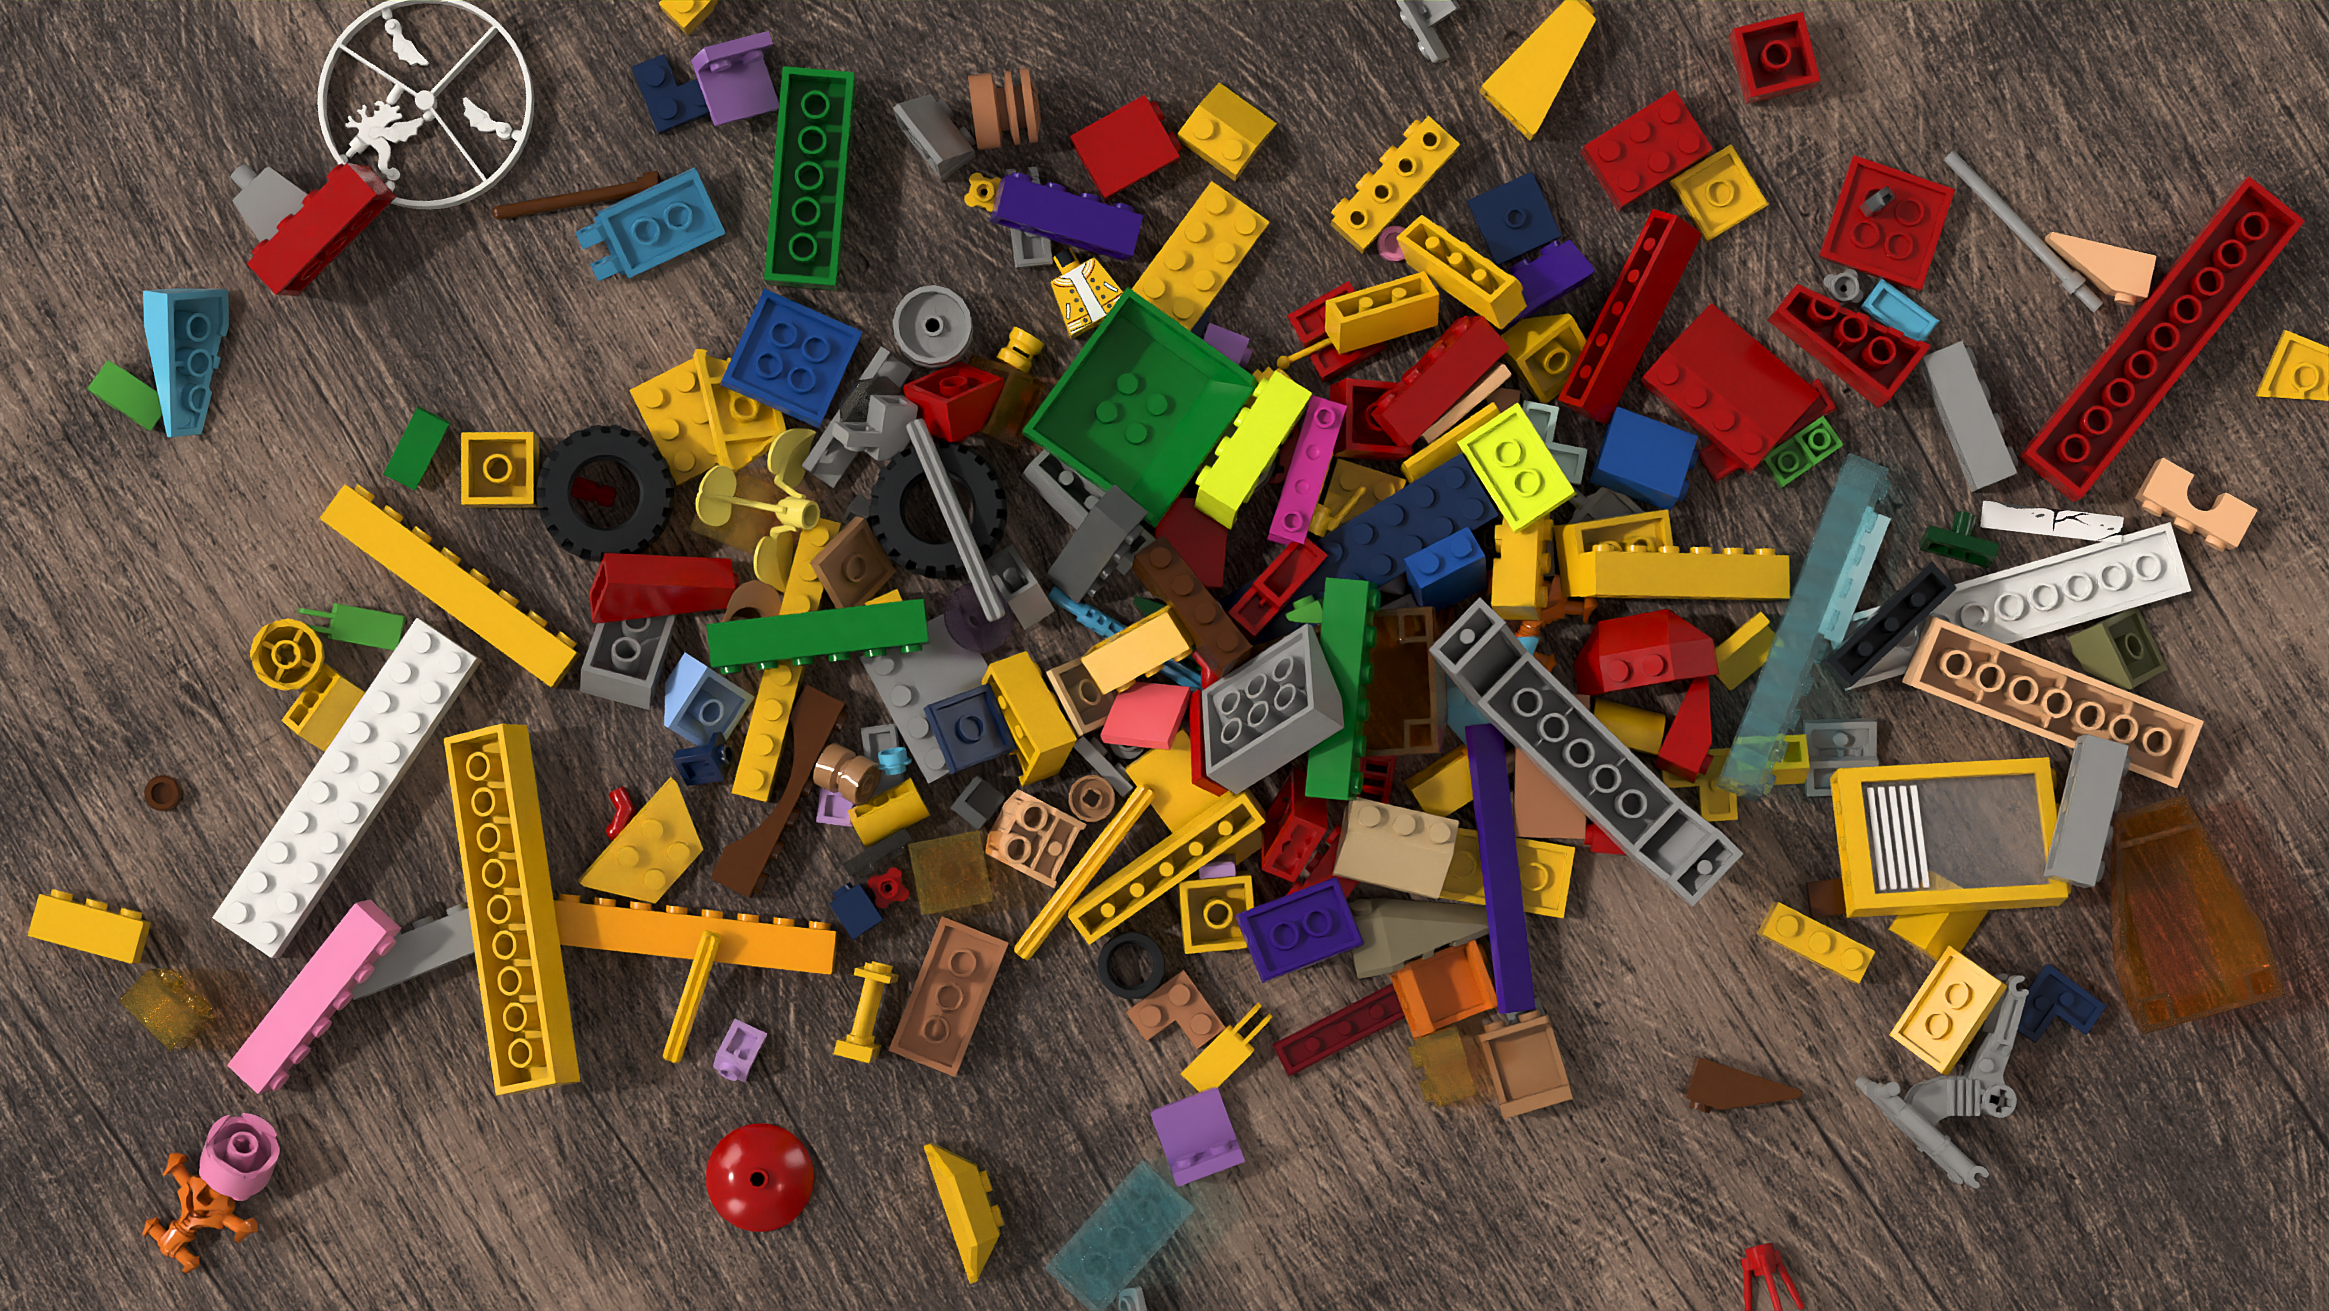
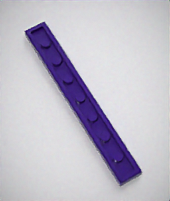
M1492 723L1465 726L1499 1014L1536 1009L1503 734Z

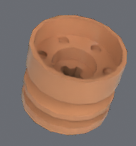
M1029 68L1020 69L1022 85L1013 86L1011 70H1006L1004 87L1001 88L996 87L992 73L968 75L978 150L1001 148L1003 131L1010 130L1015 146L1021 145L1019 129L1022 128L1028 129L1030 144L1038 143L1041 117L1037 87L1029 74Z

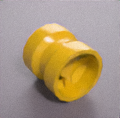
M1014 326L1009 334L1010 341L1007 347L1001 348L996 358L1015 371L1027 376L1032 367L1031 360L1034 355L1040 354L1045 344L1031 334Z

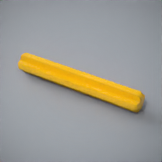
M705 930L702 933L663 1052V1058L667 1061L679 1063L682 1060L721 941L720 934Z

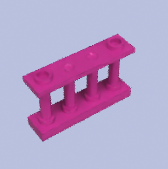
M1312 395L1267 537L1268 541L1288 546L1292 541L1304 544L1345 414L1346 405Z

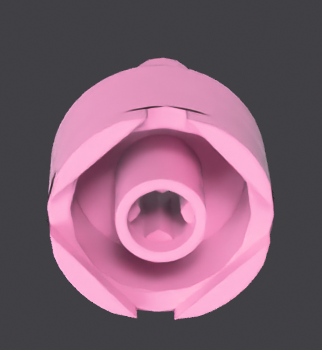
M242 1113L241 1116L236 1117L227 1115L220 1118L213 1124L208 1133L200 1157V1177L218 1193L232 1197L237 1201L247 1200L250 1196L260 1192L268 1184L280 1153V1145L278 1146L277 1134L274 1128L261 1117L248 1113Z

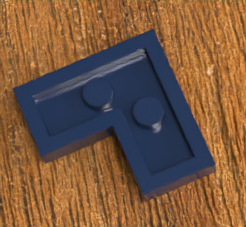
M665 54L632 66L659 135L710 115L698 78L678 86Z
M2046 963L2027 989L2029 994L2026 996L2017 1031L2033 1043H2037L2057 1015L2080 1033L2087 1035L2107 1005L2049 963Z

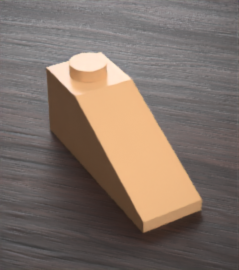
M2051 232L2045 236L2044 243L2055 254L2077 270L2104 294L2115 296V302L2133 306L2136 304V301L2141 302L2148 297L2157 256L2056 232Z

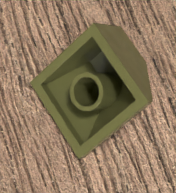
M2138 606L2121 611L2068 637L2072 646V652L2084 671L2125 690H2130L2167 670V666Z

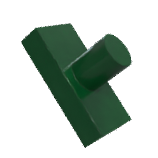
M1960 511L1955 513L1951 531L1929 525L1921 537L1919 550L1989 568L1997 556L1999 544L1972 537L1976 516Z

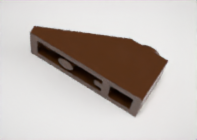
M1695 1056L1683 1098L1691 1100L1690 1108L1710 1114L1712 1107L1724 1110L1801 1098L1803 1091Z

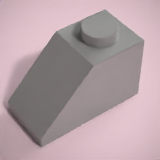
M1013 544L987 561H984L990 577L1024 630L1055 611Z

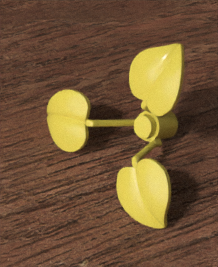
M793 428L784 431L775 438L770 447L767 460L768 469L772 474L776 475L774 483L790 495L785 499H781L777 505L733 497L737 485L735 474L732 469L722 465L715 466L706 473L700 483L699 493L696 497V511L699 518L705 524L711 526H721L728 522L732 504L776 512V517L784 525L771 528L770 536H764L760 539L756 547L753 563L757 578L785 593L792 565L793 537L791 531L798 532L800 528L811 530L817 525L820 517L818 504L814 501L805 500V494H800L792 489L797 487L804 477L806 470H804L802 464L810 453L811 443L816 434L815 431L804 428Z

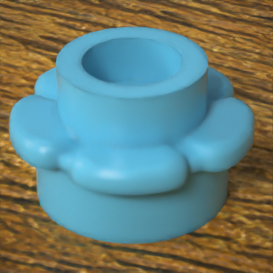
M905 747L889 748L878 753L880 765L878 769L885 770L886 775L903 773L907 770L906 765L912 762V758L907 756Z

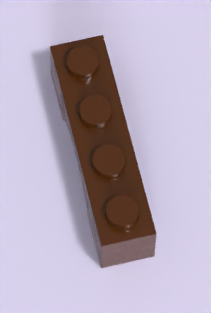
M1164 535L1134 556L1132 570L1153 596L1165 601L1179 616L1191 634L1197 652L1219 680L1248 660L1252 649L1251 644Z

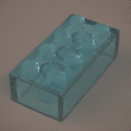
M1141 1158L1046 1263L1044 1269L1090 1311H1104L1196 1208Z

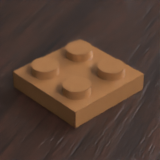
M855 516L810 562L837 609L863 606L896 572L866 519Z

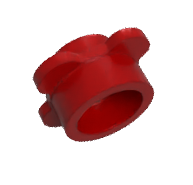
M890 868L887 873L880 876L872 875L868 879V886L873 889L876 896L875 904L877 907L885 909L889 906V903L897 900L903 902L908 898L909 891L903 886L901 881L902 872L898 868ZM888 884L892 887V890L889 892L885 890V886Z

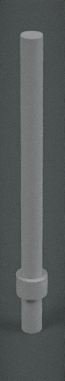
M1954 150L1944 158V162L2063 282L2061 286L2070 295L2074 293L2093 313L2103 304L2084 283L2086 279L2077 270L2073 272Z

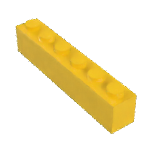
M1593 545L1592 552L1579 554L1580 597L1753 601L1790 599L1789 555H1775V549L1771 548L1754 549V555L1744 554V548H1722V554H1712L1711 547H1691L1690 553H1679L1678 546L1657 547L1658 552H1647V546L1632 545L1625 546V552L1614 551V545Z
M1249 788L1238 794L1231 792L1076 900L1069 908L1068 918L1090 945L1266 822V811Z

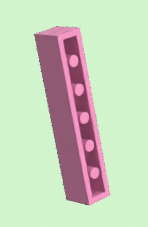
M372 900L355 903L227 1066L257 1094L280 1089L288 1080L289 1075L287 1072L292 1065L300 1063L309 1054L311 1048L308 1045L312 1040L323 1035L331 1026L332 1021L330 1018L335 1011H340L353 998L351 991L358 983L361 984L366 981L374 972L375 967L372 965L377 958L386 955L396 944L394 937L401 927Z

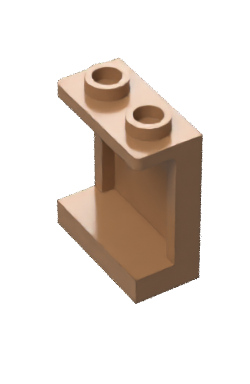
M1539 1009L1518 1015L1520 1022L1506 1025L1504 1019L1484 1025L1485 1032L1478 1035L1499 1099L1503 1119L1571 1100L1574 1097L1549 1014L1541 1015Z

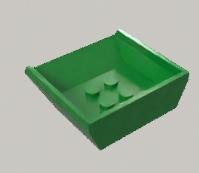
M1127 287L1022 430V434L1105 493L1114 484L1117 485L1148 512L1143 520L1156 528L1259 383L1249 372Z

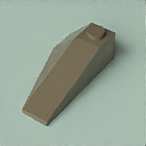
M1386 898L1357 899L1352 903H1348L1364 941L1363 946L1350 950L1358 979L1398 971L1405 968L1404 961L1419 955L1425 960L1435 956L1434 950L1446 944L1457 947L1489 934L1486 906Z

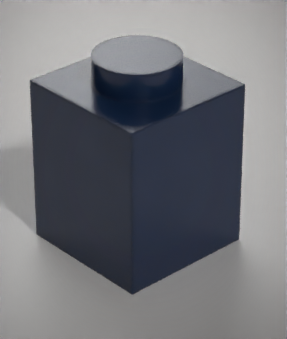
M851 882L832 893L835 900L829 903V905L853 940L885 920L862 884L853 887Z

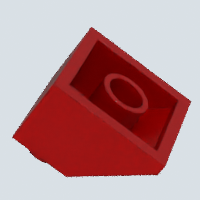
M959 361L903 385L905 397L918 406L916 419L922 418L925 421L930 434L943 438L947 442H962L967 439L968 435L982 429L1004 386V380L999 376Z

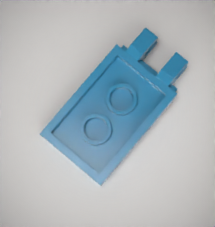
M695 167L598 211V216L594 217L596 223L575 232L582 249H586L604 240L611 255L590 263L598 281L620 272V275L626 273L629 279L726 234Z

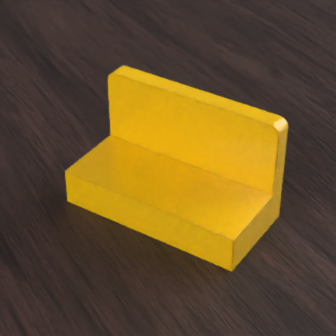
M1761 611L1756 613L1715 648L1719 674L1716 676L1729 691L1735 689L1784 647L1782 641L1768 626L1770 621Z
M1464 743L1404 781L1405 786L1417 800L1424 813L1446 817L1473 800L1468 751Z

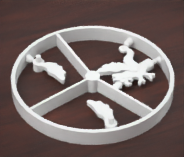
M389 0L359 16L339 36L330 50L322 69L317 104L323 136L338 164L343 163L345 165L348 162V157L351 159L356 152L361 155L369 145L373 146L379 153L378 167L389 179L385 184L392 192L395 188L393 181L399 179L400 173L396 168H387L391 157V147L385 139L395 144L399 141L406 143L410 137L417 135L418 128L423 125L424 120L429 122L436 118L484 182L465 193L442 200L413 201L396 197L391 202L402 207L431 210L448 208L468 202L487 192L507 175L519 159L528 141L533 123L535 100L531 74L524 56L509 33L489 14L463 0ZM431 3L454 6L471 12L492 25L483 37L430 92L423 90L416 93L345 47L358 31L382 15L385 20H388L385 23V30L389 35L393 36V51L398 53L399 60L407 61L411 66L416 64L428 66L429 62L417 51L412 41L406 40L403 37L402 25L399 21L391 19V10L413 4ZM500 32L511 45L523 72L526 88V112L522 130L513 131L508 123L491 120L488 112L478 108L467 97L463 98V104L466 108L464 116L470 120L471 127L478 128L480 132L496 131L497 135L503 140H508L512 137L517 141L506 161L493 175L486 179L435 111L438 105L436 97L483 47ZM342 51L395 84L387 96V104L384 105L382 101L374 103L375 106H380V110H374L375 115L373 117H367V107L363 105L362 110H357L362 117L361 123L355 122L351 116H348L350 122L346 123V127L358 128L359 133L349 143L351 148L346 152V155H340L336 148L327 117L329 81ZM403 91L414 96L415 104L424 112L423 118L408 122H396L391 127H386L390 122L402 119L403 117L400 113H397L401 109L399 106L391 107L390 105H394Z

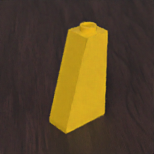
M1565 0L1480 88L1479 93L1529 141L1535 137L1596 21V18L1593 16L1594 9L1585 0Z

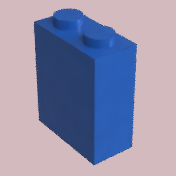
M1617 407L1608 422L1589 482L1671 511L1677 500L1683 502L1688 491L1690 481L1684 479L1687 470L1692 471L1699 456L1700 451L1694 449L1698 436Z
M1469 527L1404 559L1407 590L1411 593L1424 619L1434 615L1440 609H1445L1488 587L1485 555Z

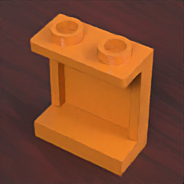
M1475 939L1457 947L1449 946L1434 952L1435 956L1425 960L1418 958L1404 964L1405 968L1389 973L1413 1038L1424 1036L1434 1032L1436 1029L1485 1010L1498 1007L1495 979L1489 977L1485 964L1488 963L1486 952L1480 943H1476Z

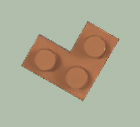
M1184 970L1126 1011V1014L1146 1041L1176 1020L1195 1048L1198 1049L1226 1028Z

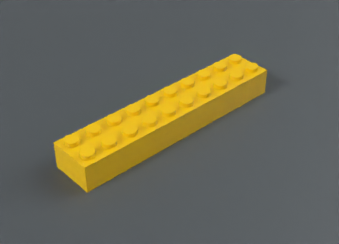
M502 723L444 738L496 1096L524 1094L581 1082L528 726Z

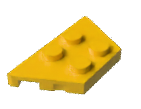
M695 349L693 358L719 465L729 467L735 474L768 452L775 438L786 431L783 414L781 411L720 385L732 358L728 357L727 361L706 355L707 350Z
M672 777L663 784L578 879L581 885L656 903L703 851V847L678 784Z

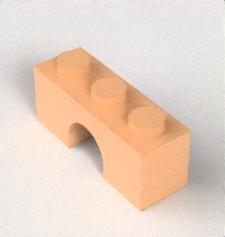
M2165 458L2156 460L2135 499L2143 502L2141 507L2155 516L2161 517L2164 514L2175 520L2173 525L2183 532L2192 534L2195 531L2206 537L2204 542L2216 550L2223 552L2225 548L2228 550L2237 548L2257 509L2228 493H2223L2217 496L2214 504L2208 511L2198 510L2192 506L2187 496L2188 486L2194 474Z

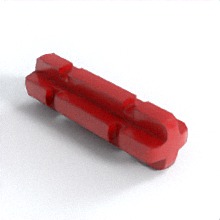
M576 476L571 496L589 502L596 500L598 505L609 508L614 504L617 493L614 487L605 484L600 487L597 486L598 482Z

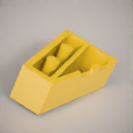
M1027 651L989 664L981 683L982 685L990 683L1018 748L1014 752L1009 753V755L1016 754L1024 773V775L1018 777L1022 787L1059 774L1077 741L1076 732L1071 722L1066 721L1062 714L1056 695L1049 691L1043 681L1038 664L1031 660Z

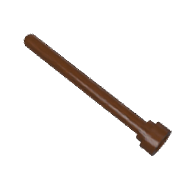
M658 170L645 172L643 177H637L635 182L495 206L492 210V216L497 220L627 198L661 183Z

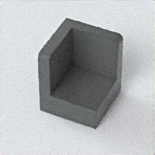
M977 774L950 808L980 831L1004 802L1005 796Z

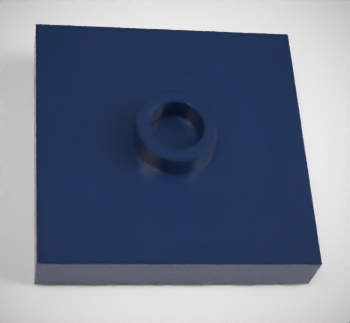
M1532 171L1466 202L1496 266L1562 236Z
M990 683L937 701L923 708L951 775L1012 753L1018 749Z

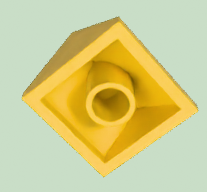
M1928 870L1930 887H1923L1921 879L1918 884L1919 888H1915L1913 892L1962 888ZM1989 910L1897 915L1888 930L1935 962H1938L1948 946L1954 947L1960 952L1962 951Z

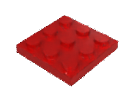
M1853 155L1818 258L1920 292L1923 288L1955 189ZM1889 186L1896 195L1894 196L1895 199L1872 216L1866 217L1859 207L1881 189Z

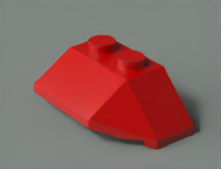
M1670 609L1598 621L1573 663L1578 694L1590 695V697L1719 674L1714 639Z

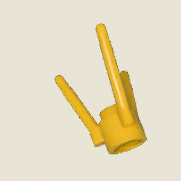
M1333 452L1308 528L1309 532L1320 537H1324L1327 530L1332 532L1337 529L1341 520L1366 491L1364 486L1359 487L1333 518L1330 517L1333 510L1318 503Z

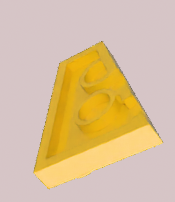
M2283 330L2255 396L2329 401V347Z

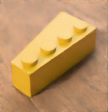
M1498 508L1501 514L1499 518L1503 521L1502 524L1495 525L1496 552L1501 553V558H1494L1492 609L1502 619L1540 620L1541 608H1546L1548 602L1547 586H1543L1544 574H1550L1551 555L1547 552V541L1553 540L1554 521L1550 519L1549 512L1516 534Z

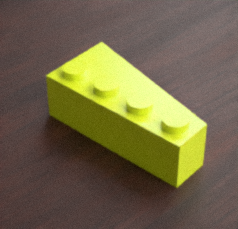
M1276 370L1270 380L1263 377L1253 393V396L1257 398L1251 409L1245 406L1234 422L1238 429L1232 438L1225 436L1214 453L1219 458L1212 468L1206 465L1195 482L1200 487L1194 508L1230 530L1237 521L1236 517L1242 502L1248 503L1260 481L1258 477L1261 473L1265 474L1279 452V445H1283L1312 397V392Z

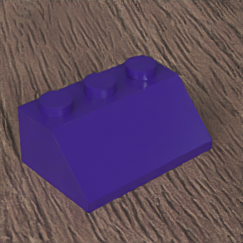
M1556 240L1540 250L1543 255L1533 262L1526 258L1510 268L1512 275L1523 286L1522 295L1527 307L1502 330L1489 322L1499 335L1512 328L1522 319L1530 317L1590 280L1595 270L1571 240L1563 244Z

